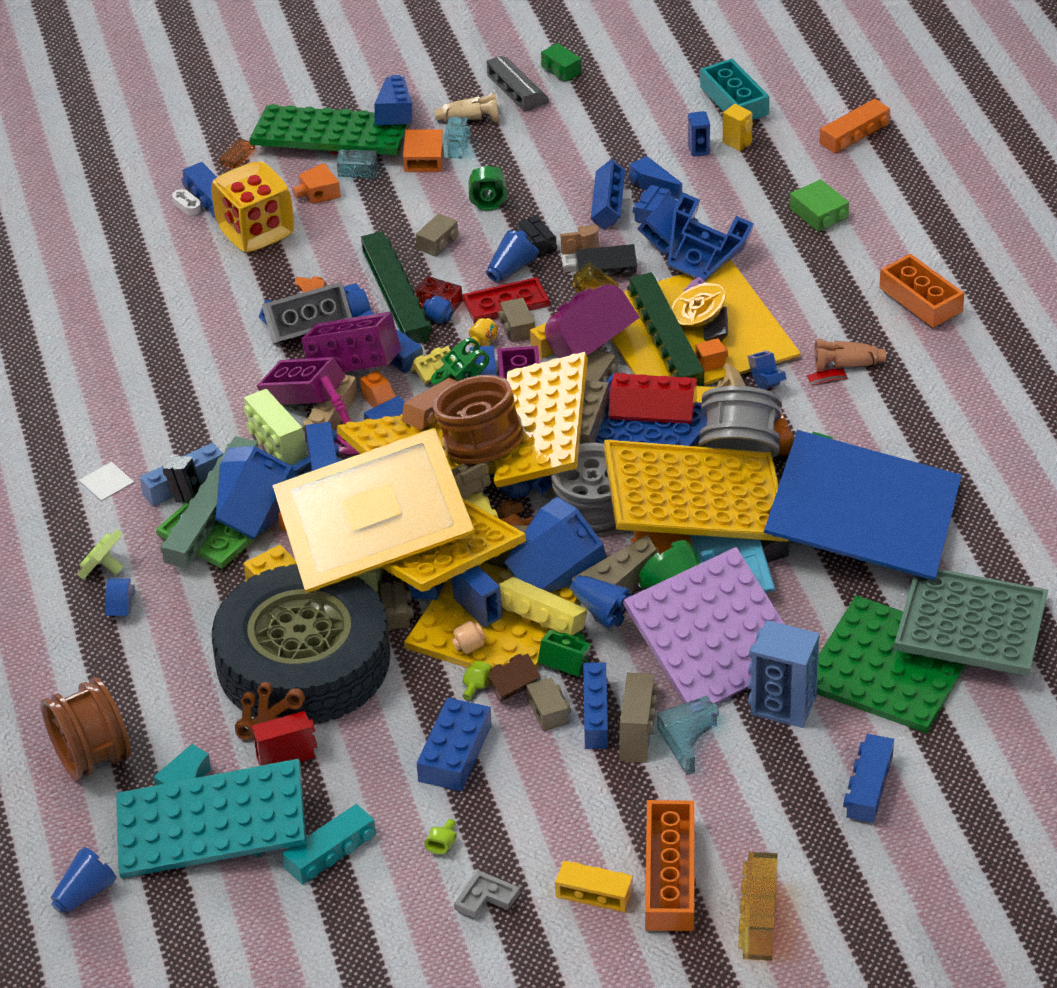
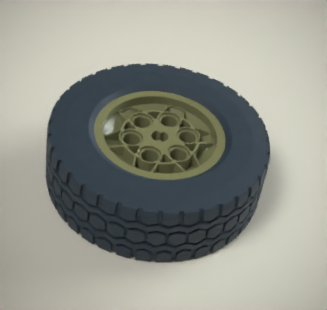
M291 564L287 567L285 565L275 567L274 570L269 569L261 572L260 575L256 574L248 578L247 582L244 581L236 587V590L233 589L227 595V599H224L220 604L213 620L212 645L219 683L229 700L236 704L240 710H243V705L241 704L243 695L247 692L253 693L256 696V702L252 707V717L254 718L258 716L259 694L257 689L262 682H268L273 687V691L269 696L268 709L285 699L291 689L298 688L305 695V701L299 709L287 708L276 715L277 717H285L305 711L308 720L312 719L314 723L321 724L329 722L330 719L335 720L343 717L345 713L349 714L355 711L357 707L365 704L368 698L371 699L377 692V689L380 688L388 672L390 643L386 611L378 594L358 576H353L306 593L297 564Z

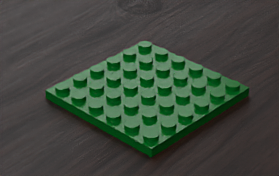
M855 596L819 653L817 695L928 733L967 664L894 650V643L903 611Z

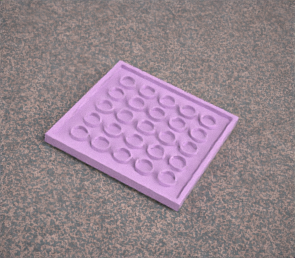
M737 547L630 596L623 601V605L691 716L748 689L749 680L752 676L749 673V666L752 658L749 657L751 645L757 642L756 637L759 628L763 629L766 620L784 624Z

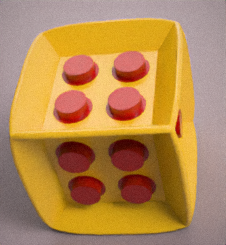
M262 161L248 163L228 171L213 180L212 200L217 223L225 236L241 251L252 252L286 238L293 232L294 213L291 194L283 179L266 163Z

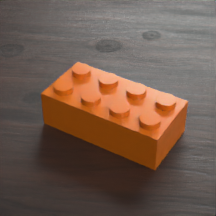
M911 253L880 269L879 288L932 328L963 312L964 292Z

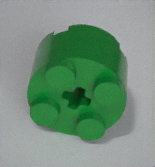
M484 166L473 169L468 180L470 202L480 210L492 211L499 208V205L506 201V177L499 167Z

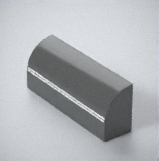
M499 56L487 60V76L524 112L549 103L548 96L510 59Z

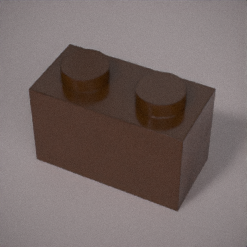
M528 653L523 656L517 654L509 660L510 663L504 666L498 664L489 670L490 673H488L487 680L499 702L525 690L527 684L540 681L541 676Z

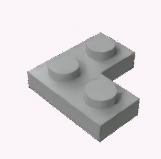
M478 870L455 901L454 910L473 918L477 917L487 902L509 910L520 895V887Z

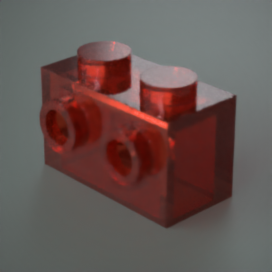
M426 276L416 288V296L419 299L420 306H424L427 299L431 300L436 295L450 301L454 312L463 302L462 286L434 277Z

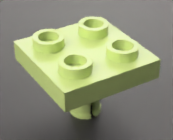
M117 529L111 535L107 532L80 563L82 569L77 575L84 580L97 564H102L116 576L124 565L109 554V550L123 534Z

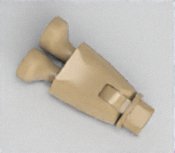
M496 93L481 98L478 96L442 105V108L434 109L435 119H444V122L447 120L449 122L482 120V114H489L493 122H499Z

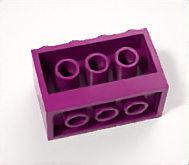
M391 311L318 323L301 339L306 359L334 357L343 372L388 365L401 351Z

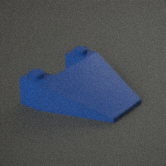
M682 192L674 207L667 266L693 278L700 277L705 281L745 248L752 233L754 223L735 216L727 235L693 220L698 211L700 199Z

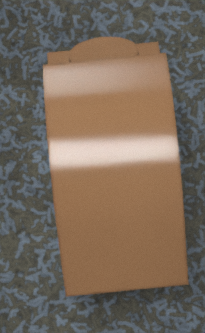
M597 225L577 227L578 232L560 234L562 255L573 254L576 250L600 248Z

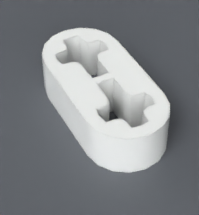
M183 189L173 192V204L188 216H196L201 213L200 200L190 192Z

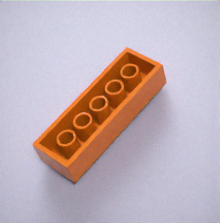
M647 800L645 931H694V800Z

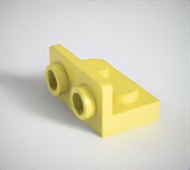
M448 346L442 349L438 347L427 356H418L413 360L411 372H417L424 385L430 383L433 373L444 365L441 359L451 351Z

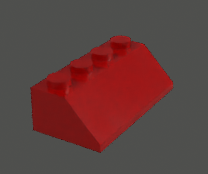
M614 373L610 389L609 419L692 424L697 401V378Z

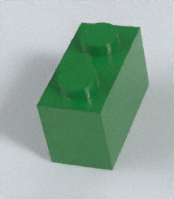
M556 43L541 51V67L564 82L582 73L581 58L560 44Z

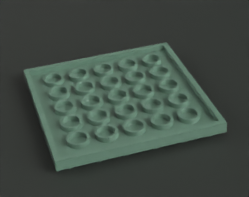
M938 569L935 581L914 575L895 639L894 650L943 659L949 662L989 668L995 671L1029 676L1048 590Z

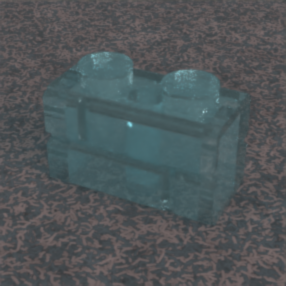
M339 150L337 158L338 177L376 178L378 168L377 151Z

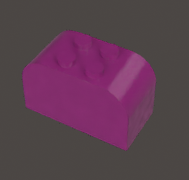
M610 284L602 285L592 290L588 288L583 292L581 291L574 295L571 301L557 307L558 312L552 315L545 325V337L558 359L583 352L588 356L640 317L620 288Z

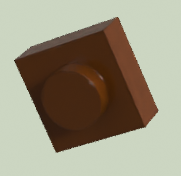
M508 500L501 503V507L496 509L498 518L504 519L512 514L523 511L524 508L521 502Z

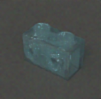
M449 117L443 137L444 158L463 159L465 148L468 147V137L471 136V126H468V118Z

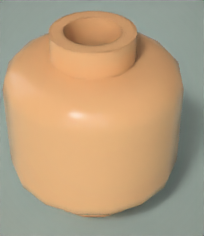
M468 621L454 629L455 638L452 639V642L457 651L462 649L465 654H470L484 646L486 636L479 623L474 624V622Z

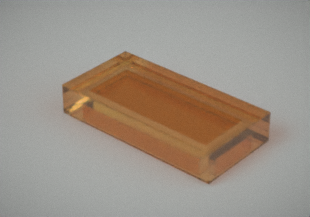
M239 138L219 158V164L235 169L255 149V145H250V141Z

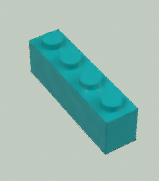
M358 804L353 805L307 836V844L294 846L283 852L284 869L303 885L308 880L315 878L326 868L333 866L336 861L345 855L352 853L364 842L371 840L376 835L374 819Z

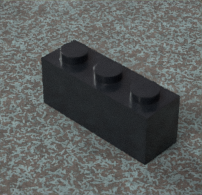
M634 244L580 249L575 252L578 279L586 281L592 280L595 277L607 279L615 275L626 277L637 272Z

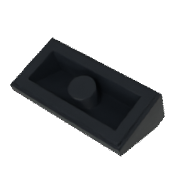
M722 307L719 314L712 321L704 325L705 341L718 338L722 342L728 335L726 307Z

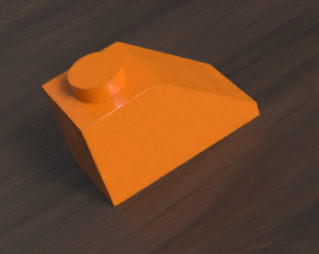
M378 370L360 378L362 397L373 408L396 397L389 381Z

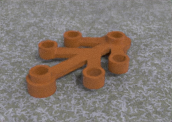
M262 682L257 689L259 694L258 716L253 719L252 707L256 702V696L251 692L245 693L241 699V704L243 705L242 718L235 724L236 735L242 740H249L253 738L252 725L281 718L276 715L287 708L299 709L305 701L303 691L298 688L291 689L285 699L268 709L269 696L273 691V687L268 682Z

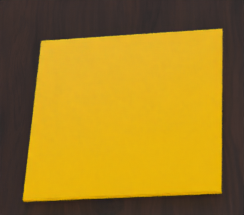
M732 260L705 280L706 283H715L722 286L726 292V300L722 307L727 308L728 335L721 343L728 350L726 363L737 369L740 375L751 372L747 356L765 350L774 353L776 364L801 356L800 351ZM680 274L657 282L670 307H672L674 301L684 292V289L692 280L696 278L687 274ZM623 291L628 300L630 301V303L632 304V306L634 307L633 298L629 297L627 291ZM635 309V311L637 312V314H638L639 317H640L639 310H638V309H637V310ZM641 318L610 339L633 374L672 377L671 372H667L665 360L660 358L659 349L654 346L652 335L647 333L646 323L642 322ZM704 325L698 327L681 326L695 353V344L706 342L704 340ZM721 367L705 371L704 386L724 380L726 370Z

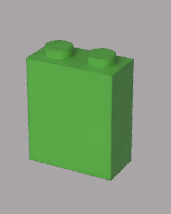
M821 179L790 193V209L816 231H821L849 217V201Z

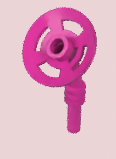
M328 375L320 378L331 398L330 402L333 403V407H336L335 411H338L343 424L351 422L345 408L346 404H343L342 396L338 395ZM337 434V442L340 441L346 447L344 448L339 445L341 455L356 456L360 454Z

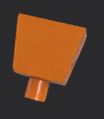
M325 163L299 175V185L292 187L295 198L305 195L310 203H318L341 197L340 183Z

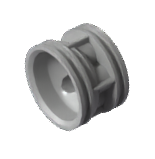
M579 444L577 469L551 475V483L554 490L552 500L559 497L576 507L598 537L611 535L619 530L616 529L603 444ZM602 490L608 492V493H606V494L600 495L601 492H602ZM583 491L585 495H580L577 493Z

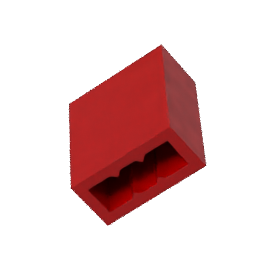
M305 711L252 725L255 754L259 766L299 759L302 762L315 758L314 748H317V742L312 733L316 732L313 720H308Z

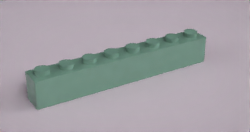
M235 436L231 443L227 444L225 452L218 458L213 470L208 473L206 481L200 485L198 493L190 500L188 508L181 514L176 526L172 527L166 541L162 542L160 550L164 563L183 568L189 567L218 522L215 520L219 469L228 448L246 446L259 448L257 441Z

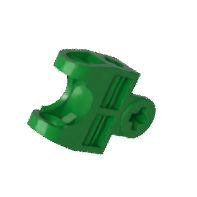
M466 338L441 359L444 365L433 373L431 382L437 385L447 378L460 381L468 378L465 375L466 373L469 377L479 376L488 366L489 356L484 350H479V343L474 338ZM470 343H474V348L471 351L466 352V346ZM484 355L483 362L475 363L478 356Z

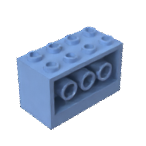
M766 620L763 629L759 628L756 637L757 642L751 645L749 657L752 658L749 666V673L752 676L748 685V689H751L748 699V705H751V715L800 728L804 727L817 697L820 633Z

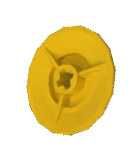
M703 283L693 286L674 301L671 309L681 326L698 327L705 325L719 314L726 300V292L722 286L715 283Z

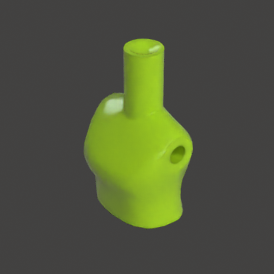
M474 661L466 670L463 676V684L468 687L462 695L465 700H470L476 689L488 687L487 676L492 668L490 664L483 661Z
M448 819L443 827H432L430 829L429 836L424 841L425 848L435 854H445L447 850L451 849L457 839V833L453 831L456 825L455 820Z

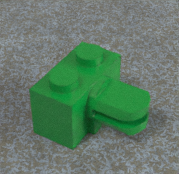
M549 630L541 640L538 663L579 677L584 671L583 663H588L591 644L585 642V636L580 632L570 635L564 632L561 634Z

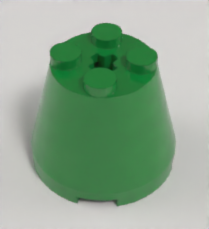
M680 540L671 543L672 548L666 550L661 555L657 552L639 573L641 581L638 585L641 589H648L701 564L693 546L686 540Z

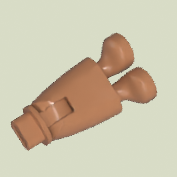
M815 340L814 357L816 358V372L824 371L826 364L833 361L835 368L871 366L872 364L877 365V362L886 363L885 349H877L874 345L871 347V345L864 343Z

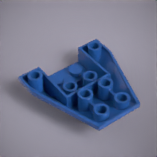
M255 446L228 448L220 463L215 520L254 540L279 519L278 514L281 511L273 485L297 477L293 467Z
M556 497L539 509L524 532L526 533V541L512 549L504 564L515 578L547 592H552L571 586L573 582L571 578L607 557L602 541L579 510Z

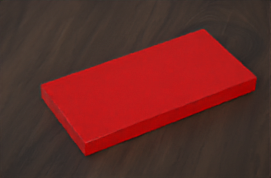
M538 277L462 294V300L474 324L482 318L497 319L498 311H501L500 303L524 298L529 311L550 306V300Z

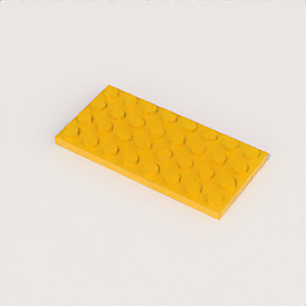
M585 352L508 371L507 380L512 387V393L515 397V408L522 421L524 437L514 450L496 460L494 483L497 488L577 469L588 362Z

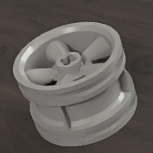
M723 386L707 390L702 394L701 413L707 418L706 427L702 428L699 432L700 440L698 447L771 452L772 458L776 457L779 454L780 435L774 431L775 421L781 418V397L768 390L747 386Z

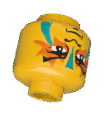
M489 318L479 319L469 329V337L474 338L480 347L489 346L498 337V327Z

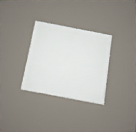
M112 462L79 479L100 500L107 498L134 482Z

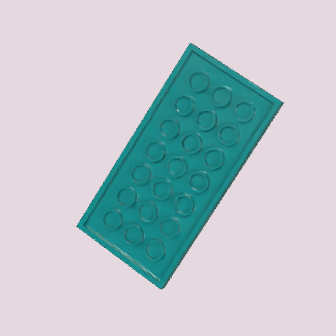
M299 759L116 793L118 871L121 879L307 844L301 763Z

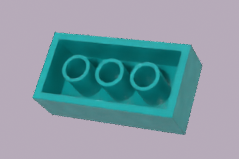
M733 58L700 69L701 89L723 112L732 105L737 104L752 112V120L769 115L770 96Z

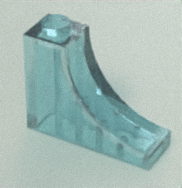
M708 696L657 712V728L686 775L695 772V756L692 752L693 745L702 734L717 727L719 710L715 703L712 704Z

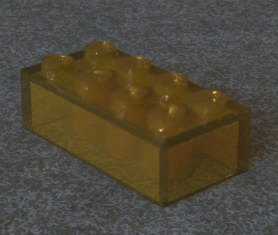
M748 852V861H743L742 876L747 877H743L741 895L746 896H741L740 914L744 915H740L739 933L742 934H739L738 949H743V959L772 961L778 853Z

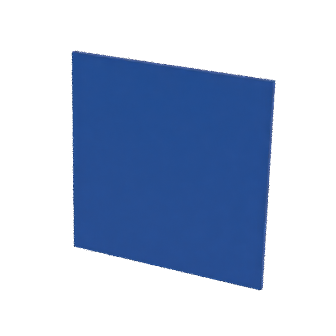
M797 430L764 533L935 581L962 475Z

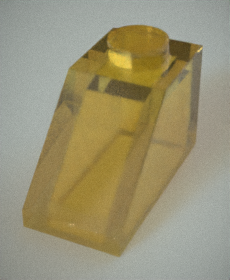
M591 262L573 275V288L577 293L583 292L588 288L592 290L607 284L618 287L616 281Z

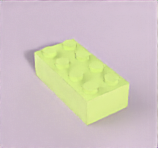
M267 389L244 397L245 406L243 410L249 422L246 424L247 429L251 435L253 434L256 437L257 442L265 447L268 454L291 466L307 457L302 427Z

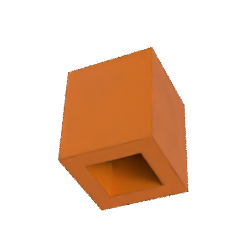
M718 338L695 344V355L704 372L724 367L726 357H728V350Z

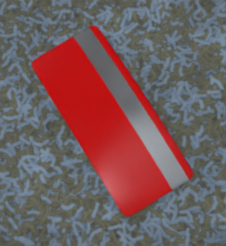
M829 369L807 375L811 386L832 380L848 379L844 369Z

